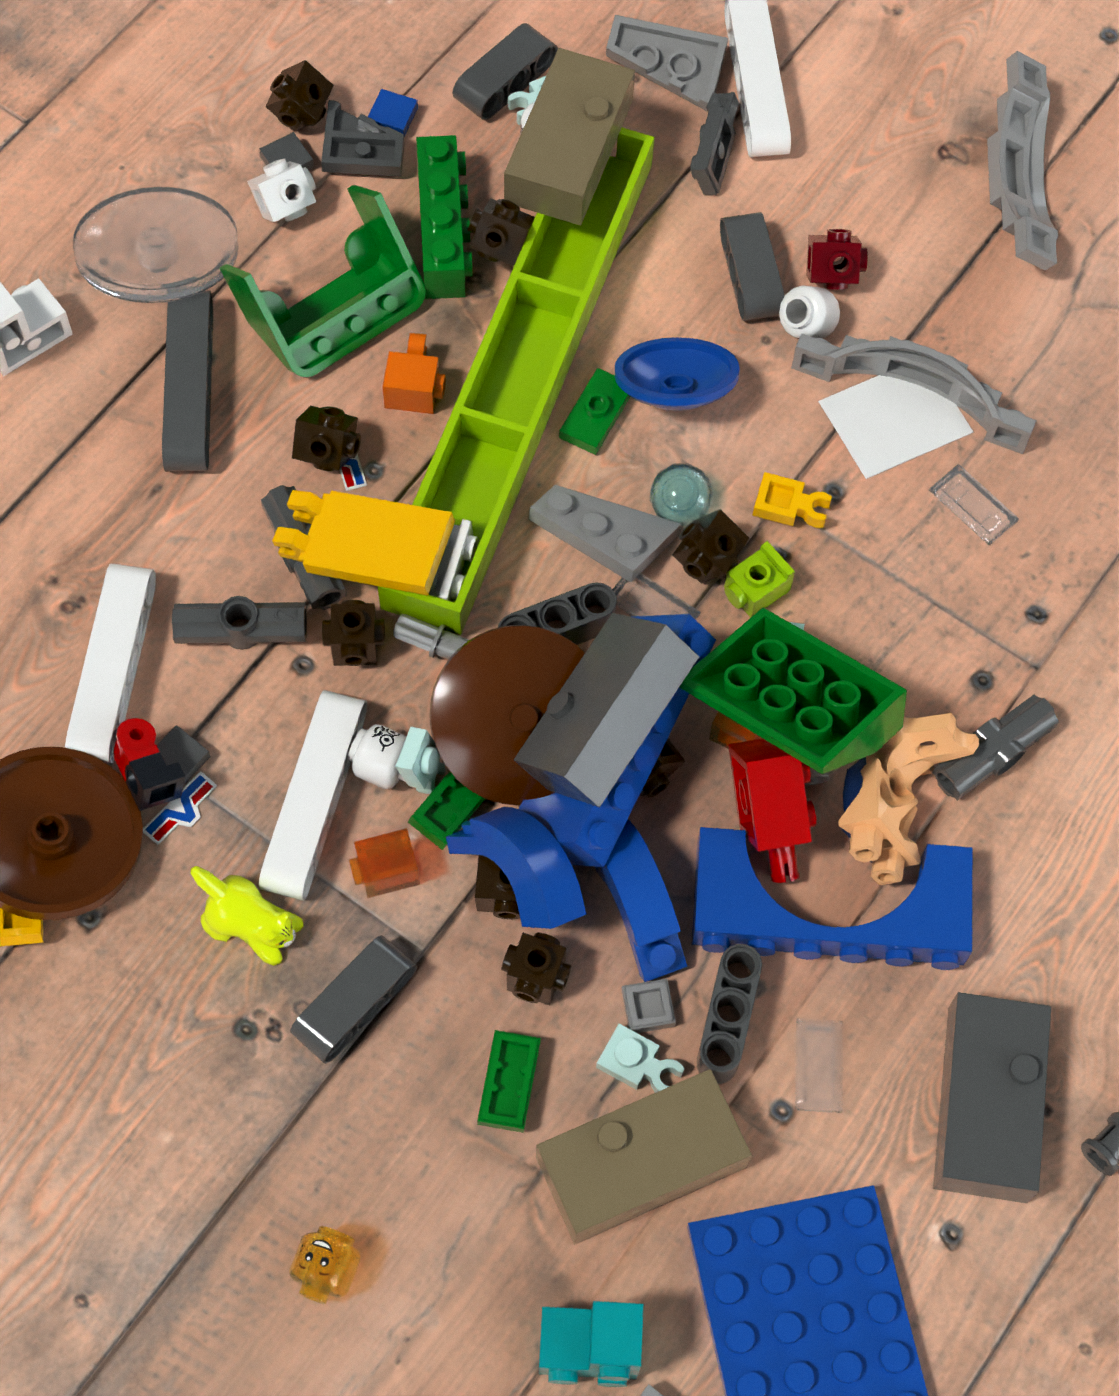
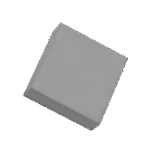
M667 979L622 986L621 992L628 1029L636 1033L675 1027L676 1020Z

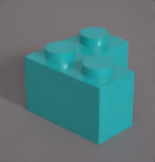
M593 1301L592 1309L542 1307L539 1374L548 1375V1382L553 1384L574 1385L578 1384V1377L598 1378L599 1386L627 1387V1380H636L641 1368L644 1304Z

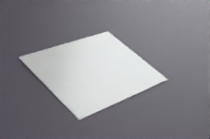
M878 375L818 401L866 479L974 433L955 403L922 386L897 378Z

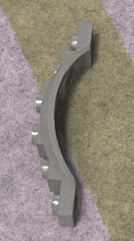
M1016 51L1006 59L1008 91L997 98L998 132L987 139L990 204L1002 210L1003 230L1015 236L1016 257L1046 271L1057 264L1056 240L1058 238V230L1054 228L1049 218L1044 189V147L1050 92L1047 87L1046 66Z
M801 334L795 348L792 369L830 382L833 374L857 373L892 377L917 384L950 400L969 414L987 431L984 438L985 441L1020 454L1024 453L1037 421L1026 417L1020 411L999 407L998 403L1002 392L992 389L983 382H978L967 370L968 364L958 361L953 356L943 354L909 340H900L890 336L889 340L869 341L846 335L841 347H837L823 338H813Z

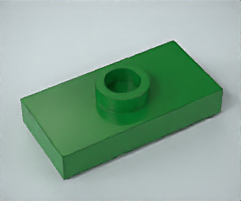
M599 368L596 369L559 430L560 439L594 455L597 454L630 399V396L616 383L615 375Z
M449 771L410 817L408 823L443 850L447 846L446 836L458 832L462 828L461 824L468 821L486 798L466 788Z
M495 1030L477 1125L524 1133L541 1038Z

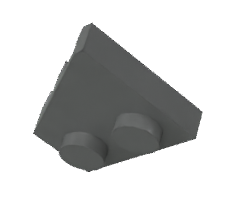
M329 100L321 160L322 172L401 177L404 134L390 127L380 126L375 120L363 114H360L357 118L341 110V103Z

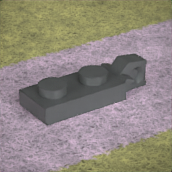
M735 92L712 93L706 106L708 116L706 123L700 129V144L697 154L691 160L692 177L697 179L704 195H717L721 189L736 135L733 122L739 101Z

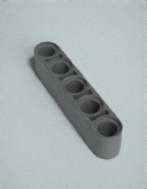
M169 291L162 432V459L165 472L208 471L213 348V298L211 291Z

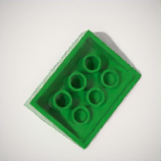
M764 607L689 671L679 687L821 774L872 755L884 746L903 728L907 695L905 688Z

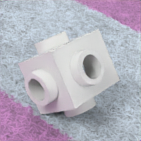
M285 159L269 163L263 167L264 174L247 181L262 217L272 222L285 218V221L297 219L308 212L307 206L316 202L312 192L316 189V185L309 170L306 167L302 168L301 164L290 161L286 162Z

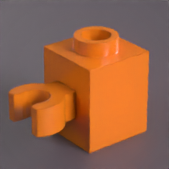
M410 333L407 353L389 351L383 381L384 408L434 414L436 398H444L446 374H439L438 357L426 356V334Z

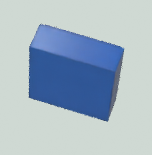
M381 89L368 117L375 120L378 125L390 127L404 134L405 137L418 110V100Z

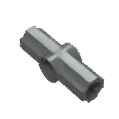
M281 485L271 489L261 499V504L274 532H276L277 527L298 529L307 535L311 524L294 520L292 516L294 510L289 509L287 506L292 490H296L295 487ZM282 557L289 572H295L312 609L326 610L331 608V604H338L346 596V589L341 579L307 573L303 562Z
M234 596L223 603L174 604V609L172 610L173 640L175 644L227 643L234 649L240 650L251 648L256 643L306 642V603H254L247 597ZM238 619L249 620V622L242 627L231 626V624Z
M1034 694L1000 720L992 718L973 733L979 738V746L973 755L942 762L934 768L933 774L937 779L938 786L947 796H951L958 801L991 775L999 776L1006 772L1022 758L1026 749L1056 728L1059 720L1055 715L1054 708L1045 698L1037 697Z

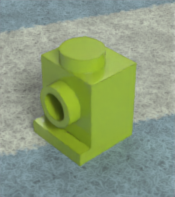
M766 541L761 545L760 550L727 572L724 591L730 603L737 609L742 608L751 618L760 609L768 607L791 590L795 571L775 548ZM756 575L759 580H755L753 577Z

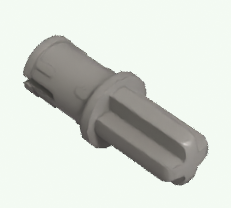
M402 614L398 618L393 634L399 640L429 651V657L433 658L435 655H439L448 660L462 645L469 641L466 638L446 631V626L443 624L440 627H436L406 614Z

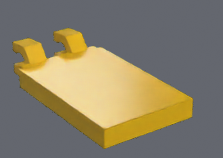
M292 490L287 506L289 509L294 510L292 515L294 520L309 523L311 527L307 535L298 529L277 527L272 542L274 546L280 547L278 551L280 557L303 562L307 573L428 596L455 519L452 512L354 494L331 491L330 494L324 493L321 499L312 492Z

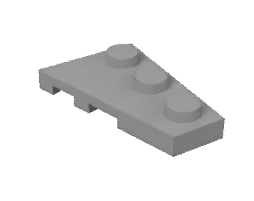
M615 15L606 47V56L627 68L634 69L641 76L707 111L706 106L712 93H716L728 38Z
M554 485L530 507L528 517L530 521L629 582H632L679 536L682 525L678 522L558 485Z

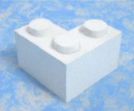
M39 278L28 285L17 288L12 295L0 282V373L4 377L73 334L66 311Z

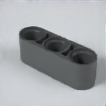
M523 23L458 78L453 88V97L482 120H488L508 104L509 95L514 92L523 91L529 86V82L536 80L551 66L558 47L532 26Z
M762 212L721 218V242L741 319L746 321L779 316L784 291Z
M590 583L505 616L500 621L498 627L510 625L540 627L558 633L578 645L596 638L611 614L616 613V594L611 587L604 583ZM598 605L605 608L606 611L597 614L590 612L587 608ZM558 620L564 622L566 626L555 629L548 626L547 623Z
M383 935L378 936L299 1015L293 1023L290 1033L323 1063H329L342 1052L408 983L414 975L417 965Z
M746 944L730 946L721 957L697 1056V1069L699 1073L711 1069L718 1084L731 1080L738 1069L762 970V960L759 953L753 947ZM733 963H742L749 968L751 975L746 978H737L729 972L727 967ZM723 1006H732L740 1012L741 1018L735 1022H727L719 1016L717 1010ZM714 1049H721L730 1056L731 1063L723 1067L716 1066L709 1061L707 1053Z

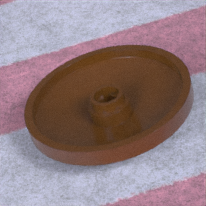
M510 625L491 629L477 635L462 645L449 658L441 670L433 688L430 702L432 738L440 758L452 775L477 795L502 804L521 805L523 800L537 799L555 793L547 790L518 765L514 758L547 711L549 701L559 693L585 652L572 641L558 633L528 625Z
M63 747L30 748L0 759V908L25 918L60 920L90 912L115 896L129 880L136 867L143 835L141 811H139L125 780L111 766L90 754Z

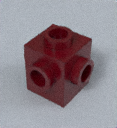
M847 229L827 230V235H808L806 276L810 283H824V288L832 290L848 289V284H859L860 272H866L867 247H862L859 238L851 236L852 231ZM841 257L839 261L834 262L836 258Z

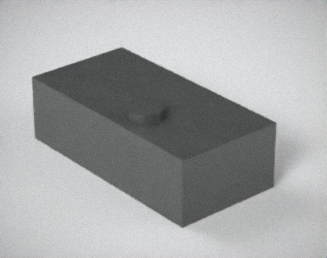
M612 613L559 693L549 701L547 711L514 758V761L547 790L600 808L699 656L666 624Z
M961 992L956 994L948 1008L933 1189L1028 1203L1039 1192L1051 1006Z

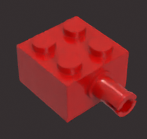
M763 738L728 744L740 830H746V838L758 852L768 850L772 882L786 883L785 875L789 876L791 882L799 879L800 874L797 867L795 845L812 842L810 828L816 827L815 808L812 800L806 799L805 783H810L811 781L810 767Z

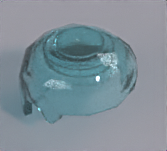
M674 463L661 470L654 478L650 489V503L656 515L681 523V526H687L692 521L707 515L714 498L709 478L703 470L689 463Z

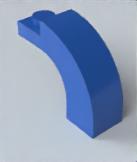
M504 806L462 823L463 830L446 836L449 854L482 855L494 861L502 869L513 888L522 927L553 929L586 915L580 885L565 851L552 833L528 813L513 807Z
M627 819L605 866L595 867L596 873L608 886L617 904L628 934L639 975L644 982H648L685 968L687 963L678 936V932H681L666 886L645 841L636 827Z

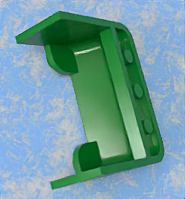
M357 185L347 188L364 225L354 230L345 242V256L351 266V270L287 309L283 299L278 294L269 290H259L250 273L228 264L220 267L249 325L290 372L298 376L312 377L416 311L425 299L426 289L424 282L380 192Z

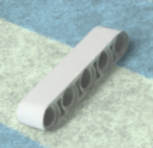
M725 0V24L749 157L790 154V125L767 0Z
M112 563L109 564L106 571L65 742V748L90 754L109 766H112L115 762L113 751L117 740L116 733L119 725L126 719L156 586V573L154 569Z
M323 690L320 694L263 862L259 878L260 890L302 901L306 899L351 762L348 761V753L356 735L364 725L367 713V700Z

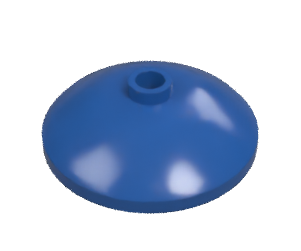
M661 338L637 344L624 351L615 363V380L618 386L636 401L659 409L681 411L698 408L724 397L738 383L740 367L736 357L730 351L717 344L693 338Z

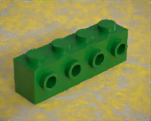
M456 135L416 137L424 287L426 289L425 299L465 297V277L473 276L472 252H463V243L471 242L470 231H468L470 220L469 218H461V209H468L467 184L459 185V176H466L465 151L457 152Z

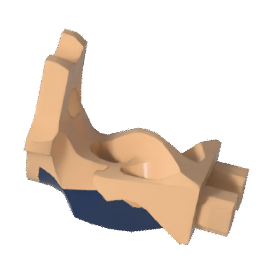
M952 713L920 718L904 717L903 728L876 753L860 759L856 764L847 769L843 788L844 814L838 820V826L850 838L849 853L855 860L862 862L870 861L872 863L871 877L878 885L901 882L904 867L917 865L921 862L917 844L908 838L909 828L918 810L916 807L918 800L911 791L914 780L920 775L932 774L934 764L973 755L979 746V738L976 734L964 733L956 727V718ZM932 741L935 744L927 746L921 745L920 743Z

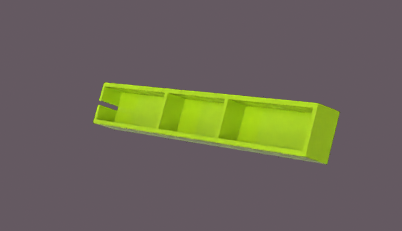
M621 128L617 138L616 157H609L581 226L536 213L412 504L452 512L455 519L454 525L460 526L462 519L471 521L473 536L478 537L475 555L472 562L465 561L461 575L466 577L456 600H453V602L432 595L427 596L378 586L380 609L400 616L406 614L436 627H440L443 624L446 626V631L458 635L462 634L652 167L653 136Z

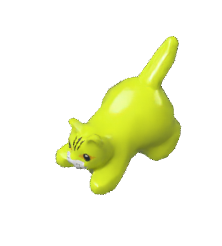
M199 866L192 867L190 874L197 885L209 895L206 900L205 912L201 915V925L204 931L218 941L227 942L232 936L239 937L253 949L264 963L273 966L280 964L282 953L279 948L291 945L296 936L295 932L301 931L304 927L303 919L265 900L255 884L240 875H228L223 880H220Z

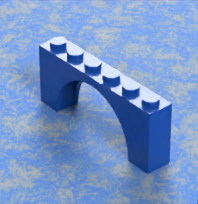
M690 614L631 616L666 624L699 656L693 667L711 652L716 642V639ZM678 688L600 808L558 793L522 801L519 810L536 818L552 833L565 851L571 865L605 866L689 693Z
M700 827L696 852L692 945L702 946L703 950L713 953H723L730 946L746 944L753 947L760 956H771L775 954V951L792 952L796 958L806 960L818 959L821 955L840 956L841 961L848 963H862L867 961V958L884 959L886 964L902 967L912 965L913 962L931 963V966L935 969H957L959 965H965L972 953L973 847L927 844L920 858L921 862L919 864L916 885L909 896L897 908L882 918L863 925L830 927L815 924L795 916L780 906L767 893L751 866L746 846V830Z

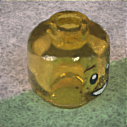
M319 1226L317 1232L304 1234L289 1270L290 1277L301 1285L298 1294L321 1304H326L329 1296L344 1297L347 1295L361 1260L359 1251L353 1247L355 1239L324 1226Z

